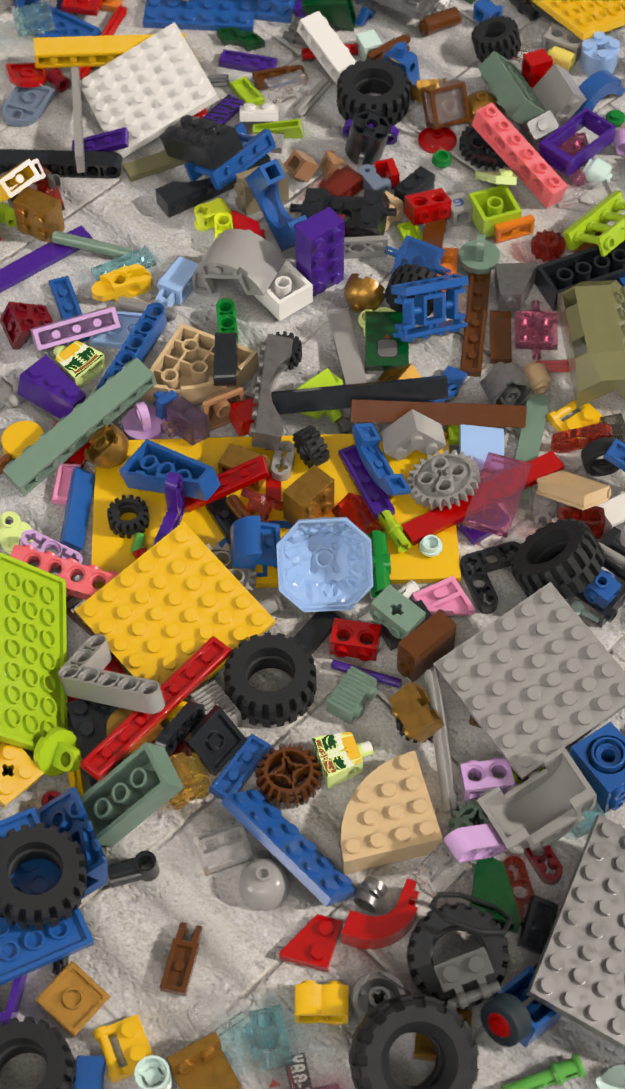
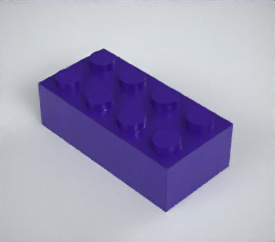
M330 207L295 225L296 269L313 285V297L344 280L345 221Z

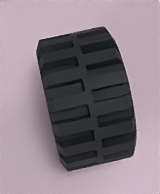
M494 16L493 18H487L485 21L478 23L479 25L475 26L471 33L475 54L480 62H483L493 51L507 60H511L512 57H515L520 52V47H522L517 23L510 17Z
M418 264L398 266V268L394 269L385 289L384 297L387 304L390 305L392 310L402 312V304L394 303L397 295L391 294V285L437 276L433 275L434 273L431 270H427L424 266L420 267ZM415 295L407 296V297L414 298V307H415ZM434 299L427 300V316H430L434 311Z

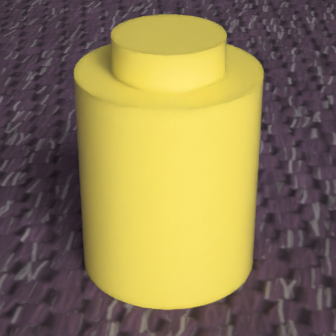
M554 46L552 49L550 48L547 52L553 59V65L556 64L568 72L572 70L577 57L576 53Z

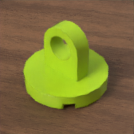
M51 728L47 731L48 734L45 737L42 736L36 744L33 756L34 763L45 775L52 777L63 772L77 771L80 768L82 757L78 749L76 736L66 728Z

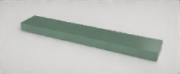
M532 393L528 398L526 404V428H521L513 469L539 456L550 396ZM532 487L507 500L529 504Z

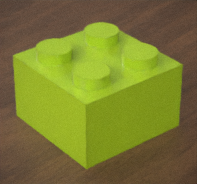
M505 184L472 192L468 195V201L473 207L472 220L479 233L486 234V237L495 235V224L520 218L522 215V210Z

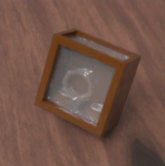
M454 79L420 88L426 127L436 130L471 120L465 81Z

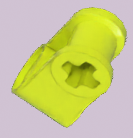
M216 198L213 201L199 204L194 208V215L196 216L194 227L199 231H207L214 228V216L218 212H228L231 215V209L223 198Z
M218 212L214 216L215 239L221 232L233 229L232 216L228 212Z

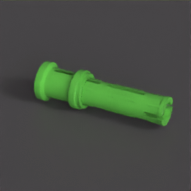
M575 1053L567 1060L559 1063L553 1061L548 1065V1068L503 1084L501 1088L543 1089L554 1084L556 1086H563L565 1081L578 1076L584 1078L586 1075L583 1064L577 1053Z

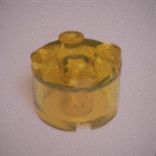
M184 752L169 757L184 786V789L165 803L172 806L174 810H179L185 807L188 802L205 798L209 794L210 780L196 753L191 752L193 756H186Z

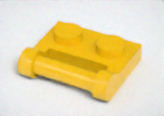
M575 397L573 401L559 410L551 411L546 415L547 421L570 444L586 436L605 422V418L590 403L580 406V412L562 422L560 420L562 417L577 408Z
M138 1014L108 1026L98 1027L92 1032L95 1041L99 1042L109 1070L107 1075L111 1083H116L133 1076L138 1062L144 1057L153 1055ZM114 1035L117 1036L127 1066L122 1068L118 1065L109 1037Z

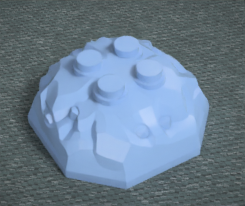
M347 517L299 519L276 543L279 591L303 612L351 610L373 587L371 538Z

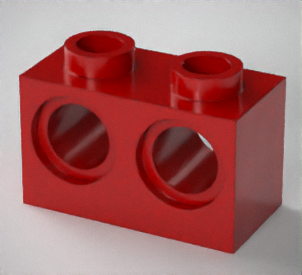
M442 188L406 195L404 198V214L413 226L450 218L452 200Z
M334 618L329 641V654L341 658H358L361 661H376L381 639V625Z

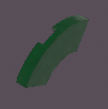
M225 27L216 30V35L223 46L236 45L244 48L247 52L265 47V41L250 30L246 32L239 30L237 27Z

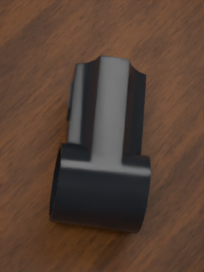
M147 850L139 852L133 858L108 864V876L112 888L139 880L152 881L158 877L160 872L155 855ZM145 863H152L150 868L141 869Z

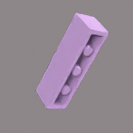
M109 306L34 327L30 331L35 348L39 351L120 328V323L115 306Z

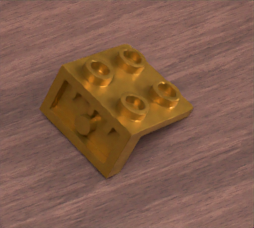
M216 1031L167 1057L169 1069L180 1089H241V1084L222 1051L221 1040Z

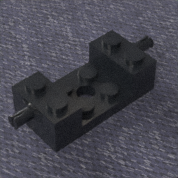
M307 188L302 204H290V212H301V216L305 215L307 219L328 207L336 214L345 215L346 213H351V218L345 221L344 237L384 235L387 216L396 217L397 208H389L390 200L385 191L364 190L363 197L330 196L326 188Z

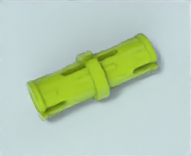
M390 510L382 511L385 518L379 514L378 520L385 528L386 536L393 541L398 552L407 551L404 545L409 549L411 543L404 535L403 527L396 522Z

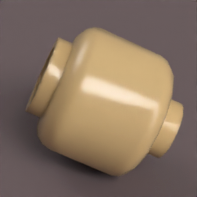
M530 362L524 366L523 372L531 384L532 393L539 395L545 393L550 388L552 382L546 366L543 363Z

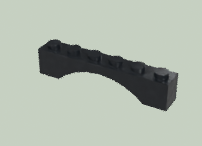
M266 154L247 170L270 162V156ZM210 177L192 182L172 181L155 189L157 204L170 218L235 188L236 178L221 190L214 188Z

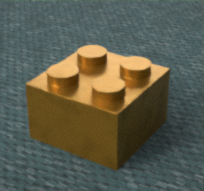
M26 187L13 200L17 227L22 233L49 243L52 241L54 231H64L65 226L59 199Z
M313 465L283 491L284 519L294 525L299 519H315L329 514L335 506V480L316 465Z

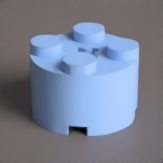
M601 31L594 33L593 37L584 40L580 54L581 70L589 76L601 70H608L613 74L617 68L620 42Z

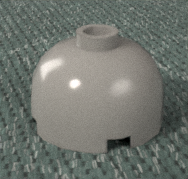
M269 858L255 859L242 870L239 879L240 897L253 910L267 909V911H272L280 907L288 898L290 888L288 873L283 865L276 860Z

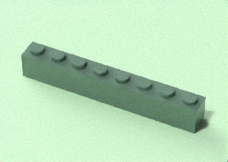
M137 357L133 361L127 362L119 373L109 377L106 384L100 389L94 390L87 400L77 404L68 416L62 417L56 423V426L50 431L44 432L37 442L26 447L18 458L8 462L5 469H3L7 480L23 496L27 495L86 445L99 428L104 425L108 426L157 384L154 373Z

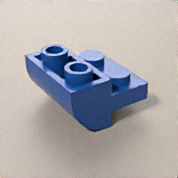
M246 516L235 521L230 528L232 567L253 570L256 565L278 567L276 543L281 539L280 524L261 522L260 516Z

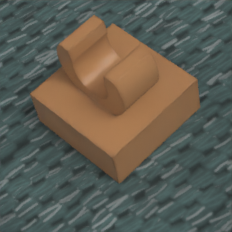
M332 150L325 151L320 163L326 179H333L336 173L342 171L339 165L345 164L343 158L340 156L336 157Z

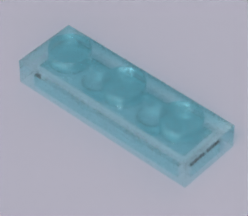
M144 247L91 268V274L97 282L100 280L101 275L121 267L140 264L148 269L155 266L156 262L148 248Z

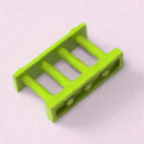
M613 191L563 231L568 250L574 251L584 242L597 244L601 256L605 257L625 240V215L620 214L625 210V202L621 191ZM610 221H615V222H616V223H614L613 225H606V224H608ZM597 232H603L600 236H594Z

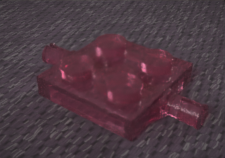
M535 300L531 302V310L515 311V349H531L533 360H536V354L537 360L541 359V350H557V313L541 311L540 301L538 300L536 301V306Z

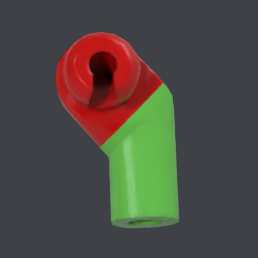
M135 533L130 549L131 554L136 559L147 551V548L143 547L146 538L143 533Z

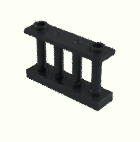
M614 526L599 542L625 557V547L621 545L620 541L621 530ZM604 556L603 567L625 581V570ZM625 587L619 591L617 596L604 610L596 603H590L582 592H578L574 596L600 613L598 626L602 628L607 621L610 623L614 620L618 613L617 610L625 603Z

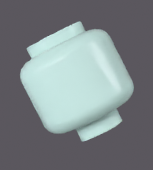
M596 157L594 160L590 159L582 171L584 179L595 187H600L603 183L607 185L613 176L610 173L612 166L599 157Z

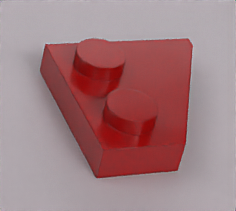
M317 914L280 951L279 959L328 973L342 928V921Z

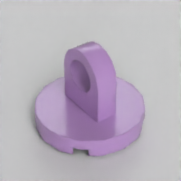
M142 401L136 403L135 407L125 414L122 426L124 434L129 440L160 439L166 429L165 418L161 420L156 416L155 407L147 406Z

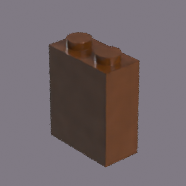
M438 610L398 642V672L403 677H408L412 682L421 677L426 670L433 667V663L454 649L457 624L441 610Z

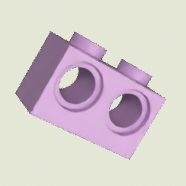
M495 757L488 761L478 762L476 760H469L460 764L459 779L464 802L469 799L471 801L477 800L486 790L495 789L498 786L504 795L511 786L515 785L511 765L506 759ZM500 774L503 778H496L493 775ZM470 777H476V778H478L479 780H478V781H472V780H470L469 778H470Z

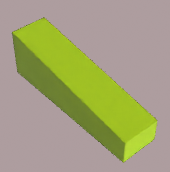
M301 119L253 124V133L256 134L263 129H269L271 133L284 134V138L303 139Z

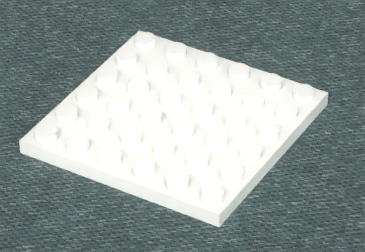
M175 22L80 80V87L103 131L108 132L126 127L129 131V147L114 151L119 153L122 158L159 137L165 132L166 128L179 122L181 117L185 115L193 116L220 100Z

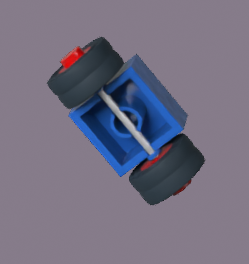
M538 963L534 968L531 965L501 987L502 991L495 993L494 997L485 1003L481 1009L480 1018L485 1031L491 1039L501 1046L512 1047L520 1042L526 1048L557 1023L562 1016L526 995Z

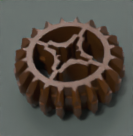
M290 742L288 748H284L280 743L279 750L271 747L270 754L264 753L262 756L263 761H258L257 763L258 769L255 771L256 785L260 788V792L266 795L268 802L275 799L277 807L281 803H285V807L288 809L290 803H294L298 808L299 801L307 804L308 797L314 798L316 795L315 790H319L321 787V764L317 763L318 758L316 755L311 756L310 749L303 751L301 744L297 748H293V744ZM282 764L280 768L275 769L274 772L271 773V771H272L276 766ZM286 769L288 771V775H291L292 782L290 780V777L286 774ZM304 778H307V780L302 785L296 787V785L299 782L304 781Z

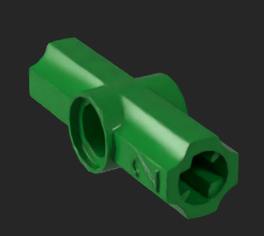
M374 530L366 534L371 538L373 587L370 591L371 597L374 598L391 582L389 575L391 574L390 554H387L386 533H382L380 530Z

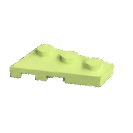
M500 169L499 172L475 171V179L505 185H516L517 176L511 169Z

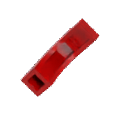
M409 878L406 879L398 903L390 912L384 915L368 916L350 910L341 932V943L359 949H379L390 946L402 939L411 930L417 919L418 907H416V903L420 893L416 891L417 881Z

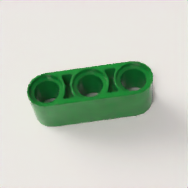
M229 298L220 299L216 303L218 333H237V344H239L234 301Z

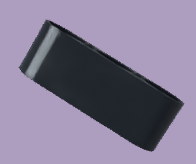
M215 333L214 386H236L237 333Z

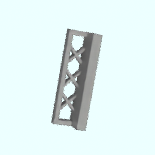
M388 235L344 237V259L387 257V254L384 252L388 250L386 249L388 246Z

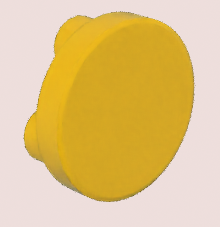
M18 421L9 425L1 436L4 453H7L13 459L18 458L26 447L33 445L39 440L40 436L44 433L43 428L32 421Z

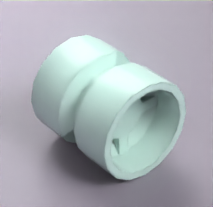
M150 1055L138 1062L134 1072L138 1089H172L173 1083L169 1065L163 1058Z

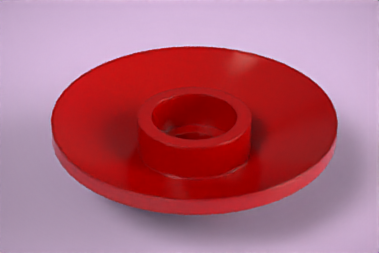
M427 127L418 136L419 146L431 154H435L438 150L450 152L457 143L455 133L447 127L436 130Z

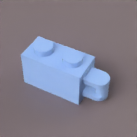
M179 256L170 265L166 274L159 278L157 283L159 293L156 296L155 302L172 307L174 303L181 306L194 290L192 276L199 264Z

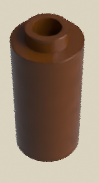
M453 6L425 16L423 21L420 20L418 23L419 31L428 36L457 26L461 23L460 12L457 7Z

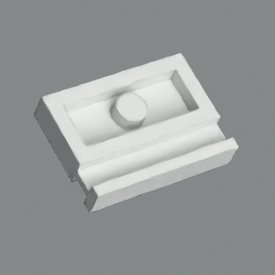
M246 103L244 106H240V122L279 121L278 105L264 103L263 105L255 106L253 103Z

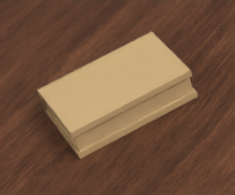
M564 470L537 479L538 490H536V494L581 510L607 502L611 495L610 486Z

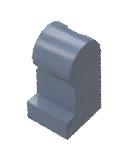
M365 164L360 166L359 185L363 190H382L391 193V181L388 178L382 179L376 173L373 165Z

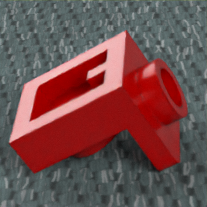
M389 158L374 162L376 173L380 177L388 178L391 181V189L394 190L400 183V173L394 159Z

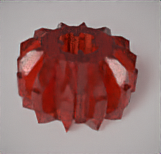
M544 229L543 232H537L531 240L532 255H535L536 260L542 259L543 263L559 259L565 253V239L561 237L560 232L554 233L553 229L551 231Z

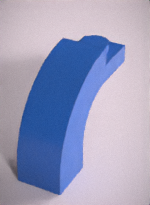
M601 70L589 76L579 86L587 100L575 114H578L586 107L593 111L598 102L608 94L622 96L625 88L620 85L622 83L621 79L608 70Z

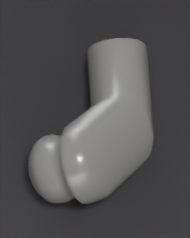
M19 381L13 382L14 392L9 394L8 398L4 400L5 406L9 409H12L14 406L17 407L25 401V398L17 394Z

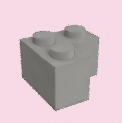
M413 409L380 432L384 453L399 461L414 450H418L426 455H434L436 451L441 450L447 445L442 424Z

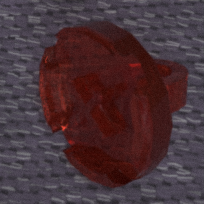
M246 487L242 488L240 496L249 499L246 508L251 515L258 512L261 522L268 521L272 508L283 511L282 501Z

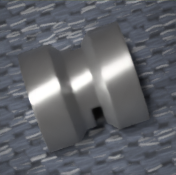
M366 876L362 882V889L356 892L353 901L361 909L374 913L379 906V899L385 896L388 888L375 877Z

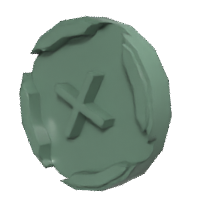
M478 234L477 240L466 242L460 249L459 262L470 273H490L495 268V264L500 262V251L495 244L485 240L486 234Z

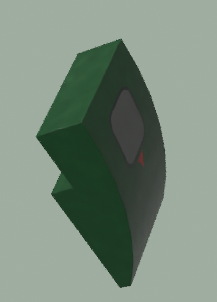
M365 312V371H385L409 364V342H402L401 338L393 337V332L398 331V329H395V324L403 323L402 312Z

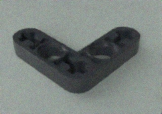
M515 541L503 543L466 554L461 558L460 572L480 612L491 614L495 612L498 605V596L487 573L511 566L513 553L517 552V547L520 543ZM492 555L497 557L498 561L490 563L485 558ZM467 563H470L471 565H474V573H473V574H472V569H471V567H470L469 565H466ZM475 580H482L485 585L483 587H475L472 583ZM486 593V596H485V597H486V599H487L488 602H491V605H488L486 602H483V601H484V595H483V594Z

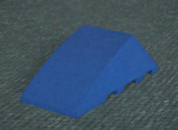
M71 787L39 808L36 813L40 822L44 823L45 828H50L51 825L59 827L60 834L66 831L72 836V842L77 841L81 847V854H84L86 861L87 882L84 896L86 897L107 884L108 863L77 789Z

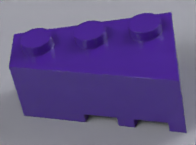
M44 355L20 374L17 394L59 419L68 416L77 404L85 401L86 394L47 355Z

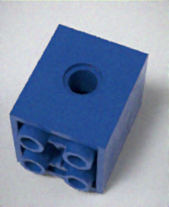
M610 721L573 745L570 750V756L596 793V804L604 814L611 809L613 811L619 809L625 802V737Z

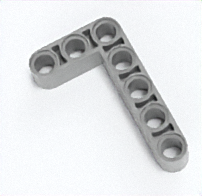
M102 634L89 637L58 671L64 692L69 697L147 714L158 713L165 707L164 697L157 681L103 670L112 660V654L107 639Z

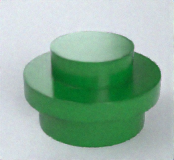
M611 110L607 112L606 120L618 128L624 123L625 115L619 110Z
M438 150L432 157V164L437 168H446L450 166L452 159L447 151Z

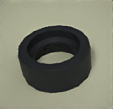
M599 438L585 445L581 451V459L584 469L588 474L592 476H607L620 469L604 458L597 459L606 454L615 438Z

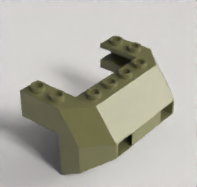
M617 280L579 282L558 293L557 312L577 408L614 390L625 399V286L622 287Z

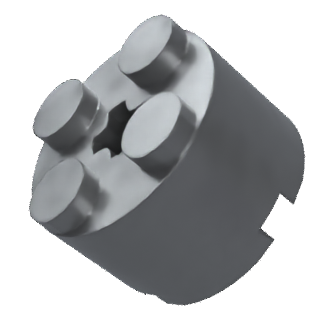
M496 363L492 367V371L480 382L491 404L522 405L532 394L529 380L521 367L516 363Z
M378 971V973L373 974L368 973L362 976L355 984L352 995V1015L356 1023L359 1025L364 1015L370 1009L377 1006L380 1001L383 1002V1000L393 996L406 994L402 982L393 974L385 971Z

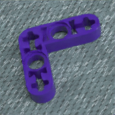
M169 472L165 481L167 512L153 546L180 525L183 518L185 495L182 474Z

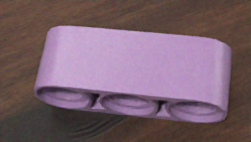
M492 823L457 828L444 838V842L458 863L491 858L506 849V845Z

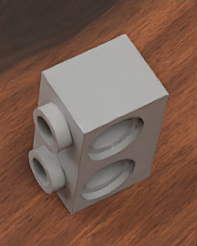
M553 23L543 36L542 49L544 48L548 52L554 46L576 53L577 61L580 57L584 40H581L567 28Z

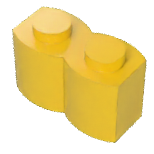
M304 980L300 984H295L294 1022L302 1024L348 1023L349 985H345L341 981H329L327 984L321 985L316 984L312 980Z

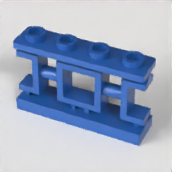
M449 274L391 285V294L397 295L394 303L402 304L403 323L395 324V329H398V331L393 332V337L401 338L402 342L414 341V338H429L430 334L444 335L445 331L458 332L460 328L467 327V322L462 321V318H465V313L458 312V294L465 293V288H462V286L468 285V276ZM446 289V300H445V292L438 291V290ZM415 295V307H414V298L407 297V296ZM434 299V316L427 318V300Z

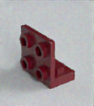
M8 302L0 317V322L12 349L20 350L27 336L31 335V328L53 322L46 306L22 302Z

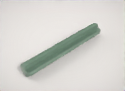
M54 231L52 235L53 243L130 260L132 255V249L59 231Z

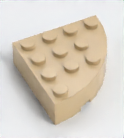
M181 323L150 368L155 375L157 384L142 396V400L154 402L156 398L153 394L157 391H163L166 394L173 390L178 394V406L201 404L213 393L230 387L214 386L215 336ZM237 344L236 386H241L257 370L258 354L255 350Z
M415 750L396 756L378 766L365 777L354 791L346 807L341 825L340 857L343 874H350L442 851L443 837Z

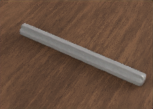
M429 669L424 672L426 692L431 700L428 706L430 710L436 709L445 726L433 734L442 805L445 813H452V810H458L439 673L437 669Z

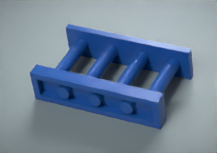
M242 122L238 123L234 128H236L244 149L216 170L187 162L184 166L191 182L196 181L202 175L210 177L214 188L221 190L236 178V174L247 170L276 147L270 130L263 129L257 135L252 136L247 134Z

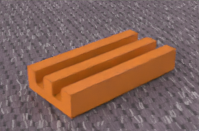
M531 214L495 224L494 228L496 230H494L495 236H493L495 243L533 234L535 218Z

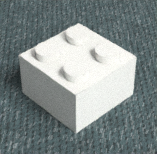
M285 261L264 295H255V297L281 321L313 302V285L290 262Z

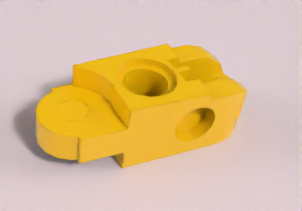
M140 264L124 266L101 275L100 280L91 287L92 297L97 301L105 302L114 299L117 302L121 296L132 298L149 292L152 288V277L146 268Z

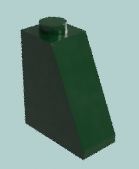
M302 0V11L305 12L306 17L319 11L327 19L330 26L354 31L357 17L352 0Z
M494 857L477 860L471 896L497 905L512 918V923L507 932L518 933L521 917L503 861H498ZM470 902L469 906L472 907L474 905L479 907V910L482 912H488L496 924L499 923L503 929L507 920L495 910Z

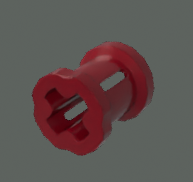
M51 68L47 72L46 80L49 83H53L58 92H64L69 88L70 79L67 76H63L59 68Z

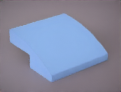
M461 424L459 427L460 447L458 455L461 452H464L465 456L470 455L472 461H476L481 473L502 474L504 465V429Z

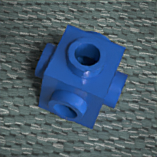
M601 569L599 576H596L595 581L591 585H587L582 593L590 603H596L604 610L617 596L622 584L616 580L612 573Z

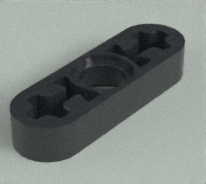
M190 700L159 733L155 745L164 747L168 756L171 755L202 720L205 712L204 705Z

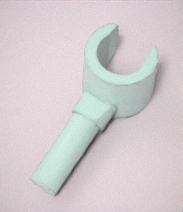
M575 601L570 605L578 616L581 614L598 623L599 617L585 610L584 605L580 601Z

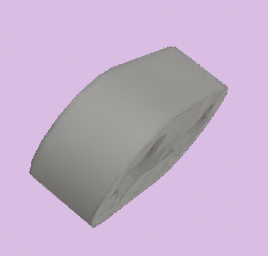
M280 442L278 451H274L271 472L272 477L277 481H286L292 474L295 447L291 442ZM284 451H288L286 457H282ZM281 465H283V466H284L283 471H282V472H278V471L280 470Z

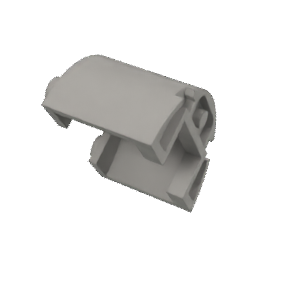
M249 229L225 230L216 237L195 269L192 276L193 288L196 293L213 294L216 287L211 278L239 279L246 295H264L285 260L279 248L273 246L269 241Z
M564 746L560 749L551 750L542 759L546 769L532 773L528 780L522 784L511 786L504 795L498 786L495 789L486 790L477 799L507 849L512 853L522 854L524 849L529 847L531 851H535L557 841L577 827L585 819L583 813L586 810L592 811L596 804V793Z

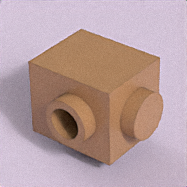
M296 149L293 150L284 163L290 175L298 181L302 179L309 182L319 168V165L308 154Z

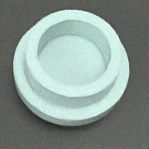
M435 535L425 536L420 541L419 546L421 553L428 557L439 555L443 547L441 540Z

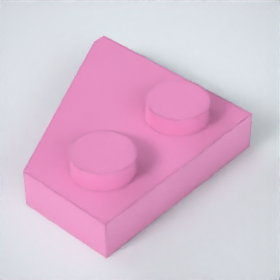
M454 576L412 594L413 601L422 600L431 615L435 614L438 610H441L447 616H471L475 614L474 606Z

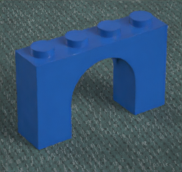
M276 158L259 166L245 179L283 252L296 245L295 225L307 218L303 215L293 219L285 210L279 196L278 184L286 176Z

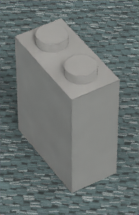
M556 64L550 68L532 89L546 111L554 109L561 125L565 124L587 100L569 72Z

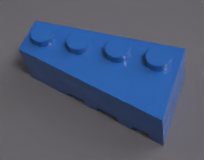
M148 439L143 442L119 470L128 488L164 494L168 473L182 474L184 495L194 499L208 500L221 485L213 467Z

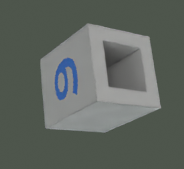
M464 192L449 195L452 203L451 216L448 220L452 227L470 223L472 221L473 207Z

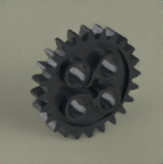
M472 123L471 127L466 126V130L462 131L459 139V150L461 151V156H465V161L471 160V166L478 164L477 169L484 166L485 171L489 167H492L493 171L496 170V167L503 169L504 165L509 167L472 127Z

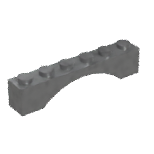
M268 334L266 342H261L259 354L263 355V358H259L257 370L261 371V374H257L255 383L259 390H255L253 403H257V406H253L251 420H255L254 424L251 423L249 437H252L251 446L278 451L284 420L272 402L270 386L273 380L288 368L293 338Z

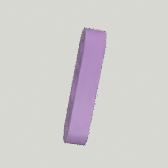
M26 530L21 535L20 546L23 544L30 545L36 551L42 553L47 548H53L57 551V557L60 558L61 554H63L62 559L69 557L82 564L83 558L79 552L35 530Z

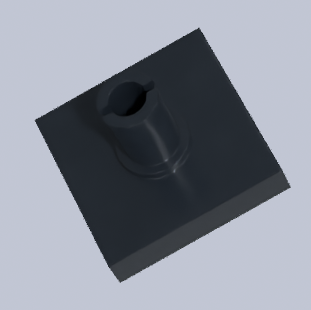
M215 705L183 741L207 771L216 776L247 739L220 706Z

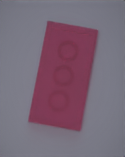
M488 452L480 474L479 488L474 491L475 495L472 496L463 520V526L507 538L532 463Z

